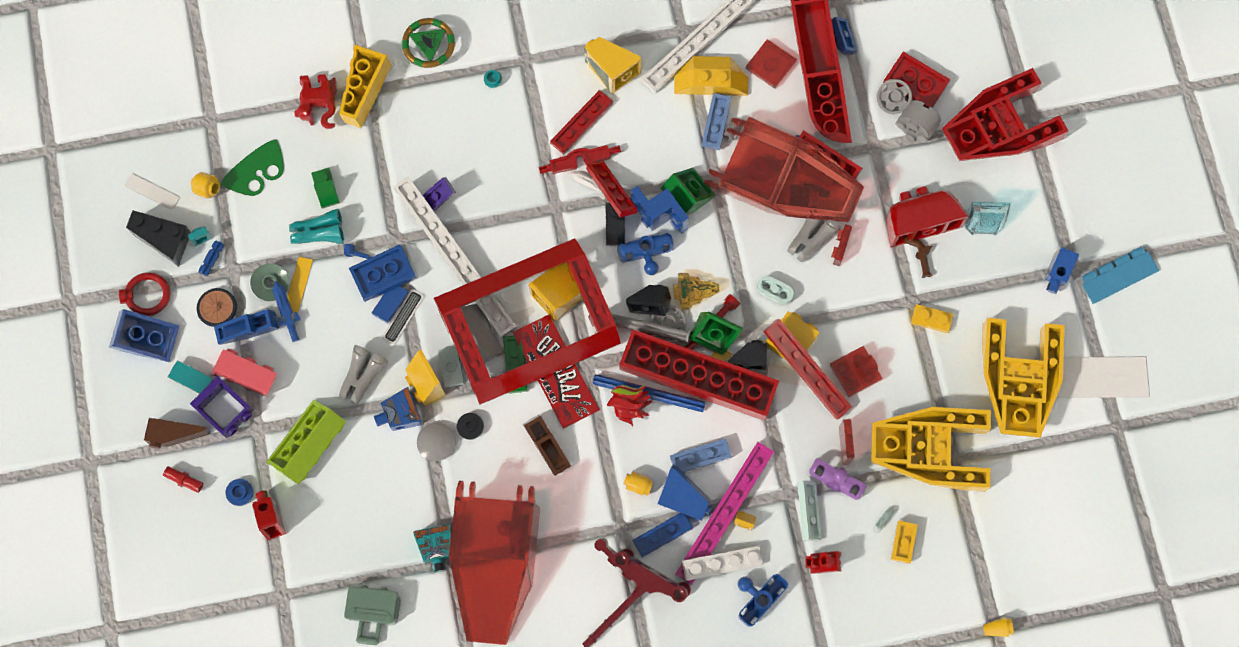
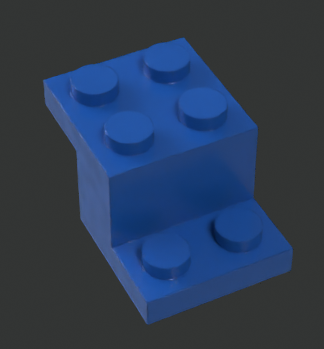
M638 186L631 190L630 199L638 208L637 212L641 215V221L646 228L650 227L654 231L671 220L670 223L676 231L679 230L681 234L688 230L689 217L668 189H665L650 200L645 197Z

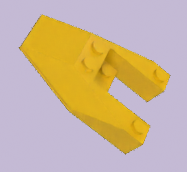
M986 318L983 322V374L1000 434L1041 437L1063 382L1065 325L1045 323L1040 329L1039 360L1005 357L1006 319Z
M929 407L873 422L871 462L929 485L965 491L986 492L990 489L991 468L951 466V432L987 434L991 430V410Z

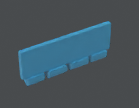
M1140 246L1130 251L1129 255L1124 254L1114 259L1113 264L1108 262L1096 268L1097 273L1095 270H1092L1082 275L1081 277L1084 282L1082 286L1092 304H1095L1157 273L1159 269L1148 251L1145 252L1143 247Z

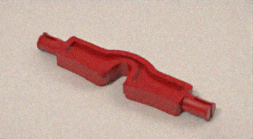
M604 145L593 149H574L567 156L552 159L548 165L540 166L539 171L540 174L552 171V174L573 171L578 168L577 158L579 157L583 158L587 166L590 163L609 160L611 158L610 155L621 153L620 145L611 148Z

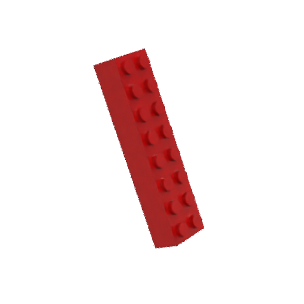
M634 329L631 331L619 364V370L763 421L767 418L779 383L777 379Z

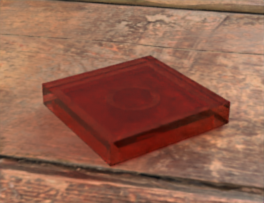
M767 39L748 62L745 69L776 89L797 62V59Z
M843 419L839 426L842 465H849L855 457L852 425L850 419Z

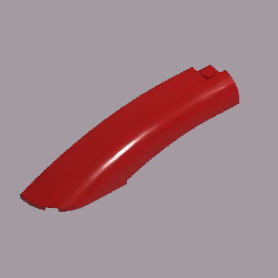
M790 0L811 121L819 133L827 139L838 143H852L842 74L828 0Z

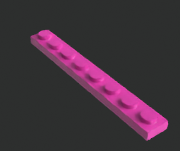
M757 441L684 560L712 554L772 457L773 450ZM681 564L675 575L686 581L683 565ZM695 579L686 582L692 585Z

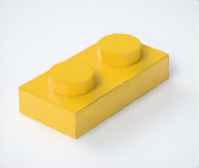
M916 304L911 324L949 333L953 314Z
M897 521L890 560L911 564L918 524Z

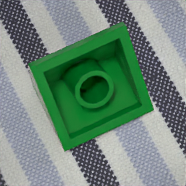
M709 311L700 312L690 340L724 355L743 328Z

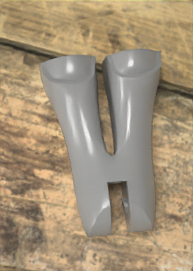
M807 215L804 225L791 242L787 252L794 255L802 244L806 246L797 257L803 263L826 239L837 233L841 226L833 218H827L817 233L809 239L810 235L825 217Z
M354 345L350 368L340 389L339 397L346 399L352 388L355 387L356 389L350 402L357 405L375 376L385 367L388 360L372 353L363 375L358 379L371 352L363 347Z

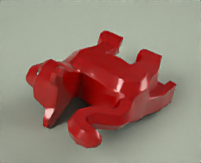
M320 74L317 76L320 87L312 88L308 75L300 76L302 89L299 95L300 105L294 111L295 117L300 118L302 121H309L310 125L313 126L314 114L312 108H328V111L322 115L320 122L324 128L333 129L335 124L329 123L328 119L335 114L336 78L332 77L331 80H328L326 74Z

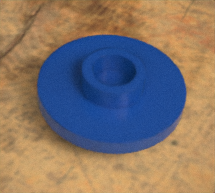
M235 479L226 488V498L232 505H246L253 497V487L245 479Z

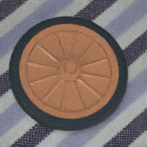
M210 289L199 298L196 307L197 315L204 324L211 327L232 320L237 311L236 299L225 289Z

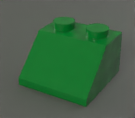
M693 167L673 173L660 188L662 191L665 189L670 191L686 215L694 213L716 196Z

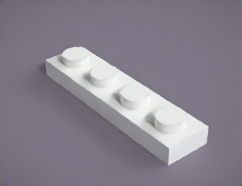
M759 546L682 560L686 581L763 565Z

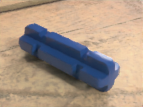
M220 241L213 242L212 249L209 250L203 261L204 264L198 270L200 274L208 276L211 272L210 268L214 266L220 255L219 252L224 248V244Z

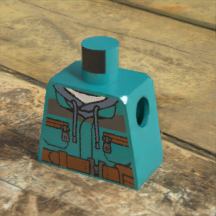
M451 524L413 531L423 562L425 564L433 563L434 573L446 571L444 560L453 558Z

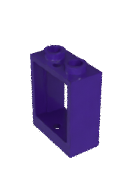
M218 376L190 403L225 438L233 436L238 431V426L242 422H247L254 411ZM223 389L244 407L224 429L203 410Z

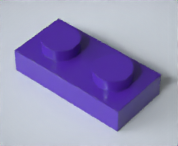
M443 177L422 196L432 210L436 211L457 192L447 177Z

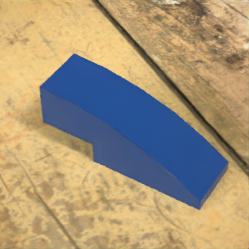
M265 309L252 315L245 314L214 326L217 342L219 345L260 336L278 330L279 327L275 311Z

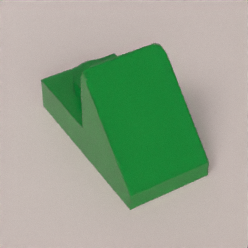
M330 168L311 172L321 208L340 204Z

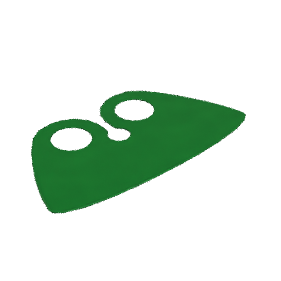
M276 139L268 141L251 152L228 172L221 181V185L243 195L256 196L260 194L264 189V181L260 176L256 175L257 170H261L264 178L271 181L278 179L283 174V157L278 141ZM271 165L278 167V174L275 176L267 174V168ZM257 180L260 183V188L257 191L249 190L248 184L250 181Z

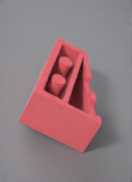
M227 348V351L223 349L211 375H219L226 378L228 382H235L242 385L243 388L266 396L277 373L273 372L274 368L264 364L262 367L255 364L256 360L246 356L244 359L237 356L238 352Z

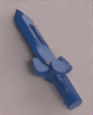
M275 281L272 291L281 317H284L286 320L283 322L281 318H278L279 327L287 325L292 342H297L300 339L294 322L300 321L301 318L295 312V318L292 319L291 315L293 312L284 286Z

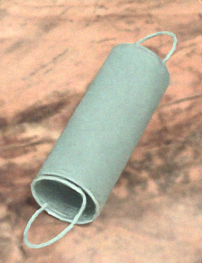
M888 508L875 526L882 530L894 512Z

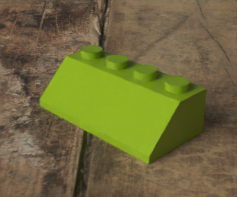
M312 400L266 463L299 485L305 480L311 468L317 464L323 452L329 448L335 436L341 432L346 421L328 407Z

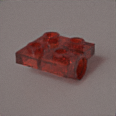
M864 346L830 363L832 371L848 398L883 380L875 359L871 354H868Z

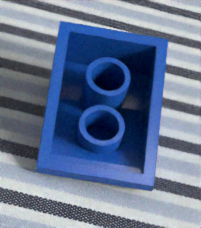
M122 309L119 311L109 348L169 362L180 325Z

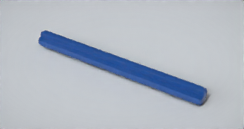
M595 374L593 378L594 385L612 390L619 385H626L636 389L642 387V385ZM645 387L643 392L648 391L646 396L650 395L651 400L703 412L706 403L701 400L650 387Z

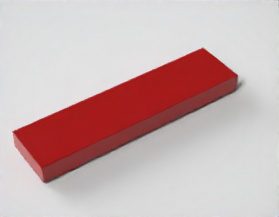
M599 89L550 140V144L564 155L613 104V100Z
M599 161L587 164L586 170L618 216L625 217L637 214L638 208L606 163Z

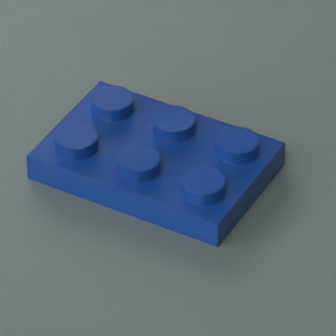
M401 244L349 267L364 302L416 279V275Z

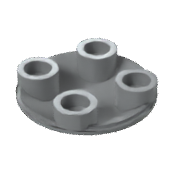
M442 423L428 424L418 434V451L429 461L444 460L455 450L456 441L454 433L448 426Z

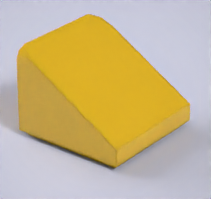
M738 511L734 525L751 531L756 517Z

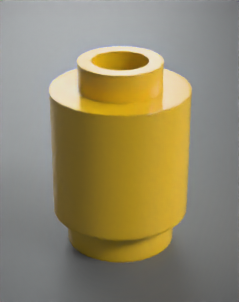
M632 471L631 474L627 473L623 484L626 485V490L641 496L643 494L648 496L653 481L649 480L647 476Z

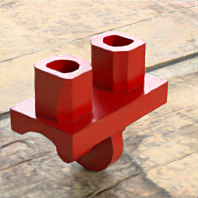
M841 551L812 553L810 556H806V568L810 569V574L841 572Z

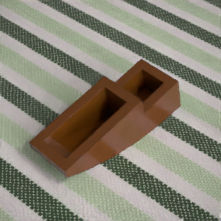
M538 414L522 424L554 476L571 466L541 415Z

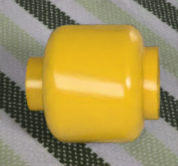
M199 172L191 180V189L195 195L210 199L218 194L220 183L216 176Z

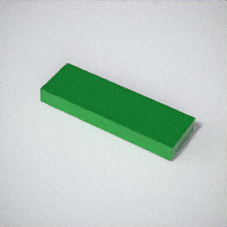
M515 336L503 337L506 372L524 365L525 358L522 351V341L519 346ZM527 385L513 390L509 394L528 392Z

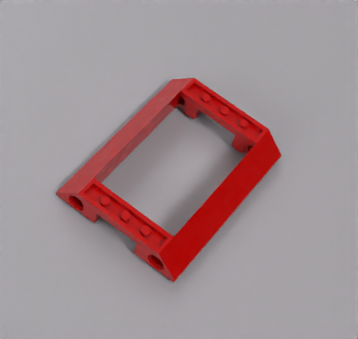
M575 238L433 298L447 332L450 334L479 405L621 344L616 324L592 268ZM567 263L572 281L575 280L588 310L592 327H595L597 333L491 379L461 307Z

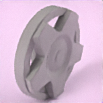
M898 79L884 82L877 92L879 107L889 114L902 113L912 101L910 87L904 81ZM896 82L901 83L904 86L899 88ZM887 85V91H882L884 86ZM907 94H909L908 102L905 100ZM880 100L886 102V106H885V107L882 105V103H881ZM895 107L901 108L899 111H893Z
M669 305L666 316H651V323H653L655 318L660 325L685 330V315L676 306ZM677 312L681 315L682 319L676 317ZM656 335L658 338L662 340H674L672 338Z

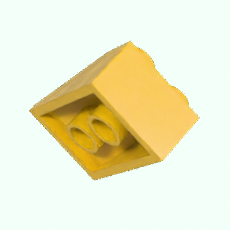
M419 350L405 369L408 374L405 376V379L410 387L414 385L417 392L413 394L418 403L423 402L426 407L445 397V393L423 351Z

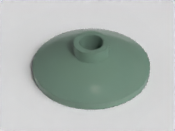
M263 264L251 276V289L261 300L276 301L272 291L274 285L269 287L267 282L272 280L275 284V281L284 286L287 292L289 287L288 275L279 265Z

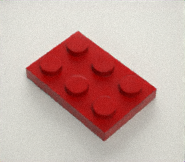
M903 51L883 83L891 79L904 81L911 89L912 100L925 103L923 106L929 109V107L933 108L951 79ZM896 82L899 88L904 86L901 83Z

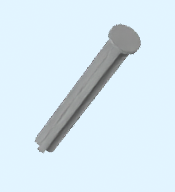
M611 313L616 326L685 341L686 344L690 342L692 329L686 331Z

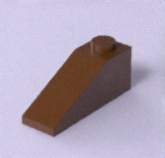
M149 418L144 441L151 448L161 449V446L169 447L209 435L210 430L205 426Z

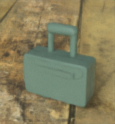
M366 585L361 587L350 586L348 588L344 617L350 621H359L357 643L378 645L380 642L381 625L396 624L401 604L399 593L390 591L386 587L372 589ZM364 622L377 623L375 637L362 636Z

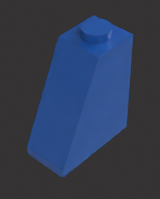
M673 464L658 504L702 521L704 515L708 517L712 507V505H709L710 498L677 465Z

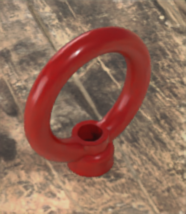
M151 272L134 276L128 282L125 289H119L120 304H126L131 311L146 316L161 312L167 306L171 296L168 282L162 276ZM153 280L162 287L163 296L156 306L141 308L134 303L133 289L141 281Z

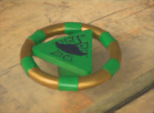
M436 18L416 20L409 25L402 37V51L411 63L422 68H433L442 65L451 57L455 48V35L445 22ZM423 25H433L441 28L440 30L412 33ZM446 33L448 48L442 56L433 60ZM409 38L412 39L429 61L421 60L412 55L409 47Z

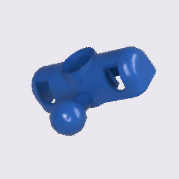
M670 233L660 236H643L626 244H619L617 253L619 260L623 263L644 258L646 262L644 271L648 275H655L659 270L657 262L653 261L652 256L671 252L674 242ZM648 244L650 249L645 250L641 245ZM669 244V249L663 251L662 246ZM633 253V258L626 259L625 254Z
M774 574L758 591L753 586L751 578L747 576L741 577L737 583L739 590L749 592L753 596L739 612L738 617L741 622L748 627H752L788 588V582L779 574ZM773 578L774 582L769 586L768 583ZM781 588L784 589L780 594H777ZM759 596L767 597L768 604L766 606H761L758 603ZM747 608V612L742 615L741 612ZM755 617L758 618L753 624L750 623Z

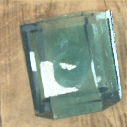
M971 202L966 211L969 217L965 222V229L972 235L994 234L996 236L1005 226L1011 204L1003 202Z

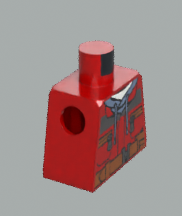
M266 490L257 492L255 494L257 501L252 503L259 531L268 541L285 535L286 530L276 502L272 497L268 496Z

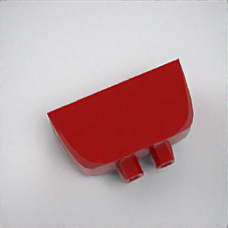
M923 186L916 189L917 197L914 198L911 197L910 191L902 192L899 195L900 201L890 207L886 217L890 248L905 244V236H908L909 241L913 239L920 240L960 229L969 216L958 199L950 191L939 190L930 193L927 187Z

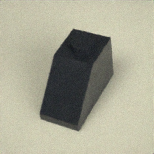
M605 203L606 246L625 244V217H619L611 204Z
M648 285L626 298V304L630 313L666 316L672 297L668 286Z
M752 340L746 343L727 362L748 370H765L767 364V343H763L761 340Z

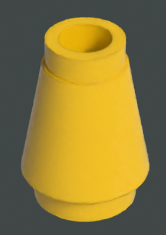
M1006 617L983 624L985 636L1009 637V635L1014 634L1011 618L1006 619Z

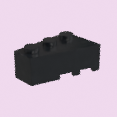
M132 210L126 226L130 233L179 267L189 240L188 234L191 233L188 227Z

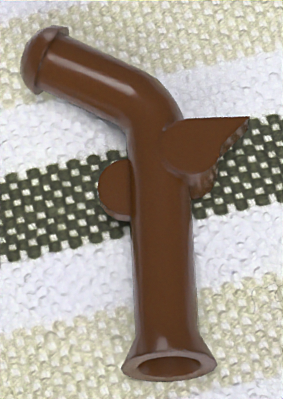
M905 236V244L918 248L915 257L921 262L922 278L932 277L927 255L930 253L933 245L925 246L917 239L909 241L908 236Z

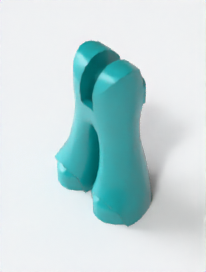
M337 208L320 216L289 224V232L293 233L290 235L291 244L310 242L344 244L340 210Z

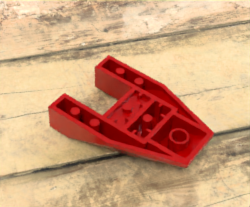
M1034 68L984 89L942 128L959 161L1019 155L1047 147L1065 138L1069 130L1060 115L1026 130L1012 105L1013 102L1036 93L1042 83Z

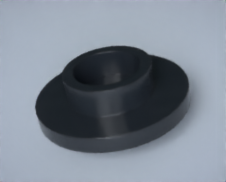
M475 413L463 414L457 421V431L464 439H476L484 430L482 418Z

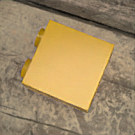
M787 311L781 321L808 352L820 332L817 331V327L813 324H807L802 321L801 316L797 313ZM768 338L765 342L767 343V348L787 361Z

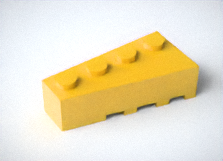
M354 44L353 58L350 61V72L346 79L347 85L343 93L339 114L346 124L362 129L392 64L387 55Z

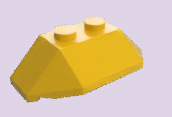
M693 56L674 76V94L713 95V93L720 95L748 96V76L731 57Z

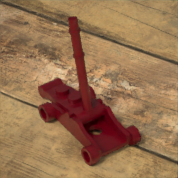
M600 538L594 543L595 549L603 551L609 557L607 559L608 562L614 567H619L623 571L622 575L629 581L633 580L636 583V587L633 593L607 619H604V622L592 634L588 635L589 637L582 645L590 647L593 643H596V640L609 627H612V624L644 593L660 592L672 597L675 602H682L691 593L690 585L687 582L677 583L635 558L634 552L629 548L615 552L609 546L607 539Z

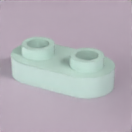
M763 276L758 281L757 290L761 295L781 305H786L792 301L794 292L789 285L771 276ZM767 284L770 288L766 290L763 288V285ZM785 293L787 297L782 298L780 294Z

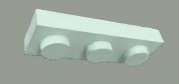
M798 481L803 541H821L816 482Z

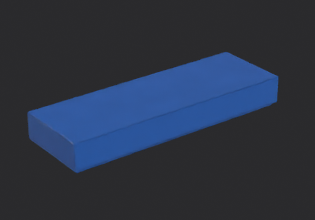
M679 513L633 539L632 542L643 558L689 532L693 527L687 516Z

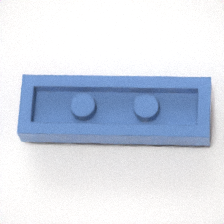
M713 93L701 147L720 150L731 101L730 96Z
M726 438L670 455L672 465H677L684 473L732 458Z

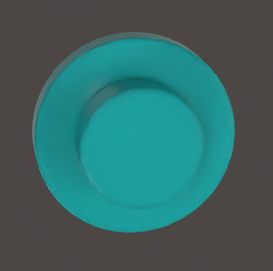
M489 70L484 75V83L489 88H496L502 83V76L496 70Z

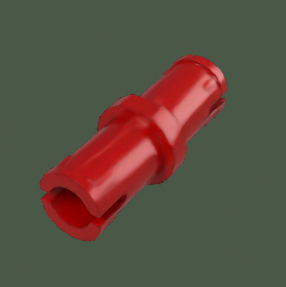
M167 466L163 472L164 477L176 482L179 487L184 486L197 493L203 488L204 483L189 476L187 472L182 473L170 466Z

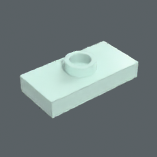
M456 347L438 350L445 388L463 385V375Z

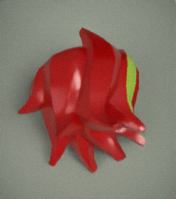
M619 385L611 391L613 396L607 403V406H613L616 417L633 427L632 419L637 417L644 419L643 416H649L642 409L652 403V400H649L651 398L650 395L646 396L648 391L643 392L646 387L644 385L638 389Z

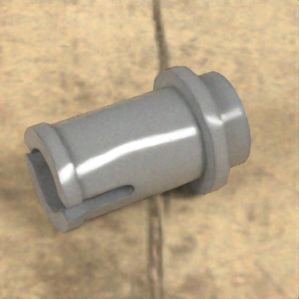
M736 118L730 127L724 130V138L730 142L736 140L737 134L745 127V122L742 119L740 120V118Z

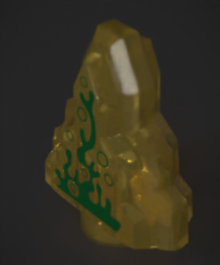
M678 273V284H673L674 300L679 299L681 310L691 309L692 305L699 304L703 298L712 297L720 292L719 284L711 281H701L698 277L689 276L688 273Z

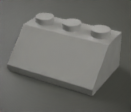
M473 304L461 307L484 364L504 354L499 341L478 305Z

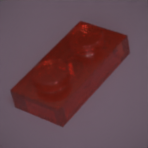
M845 224L844 229H840L836 240L839 241L838 247L834 246L831 255L834 258L833 265H841L852 230L850 225Z

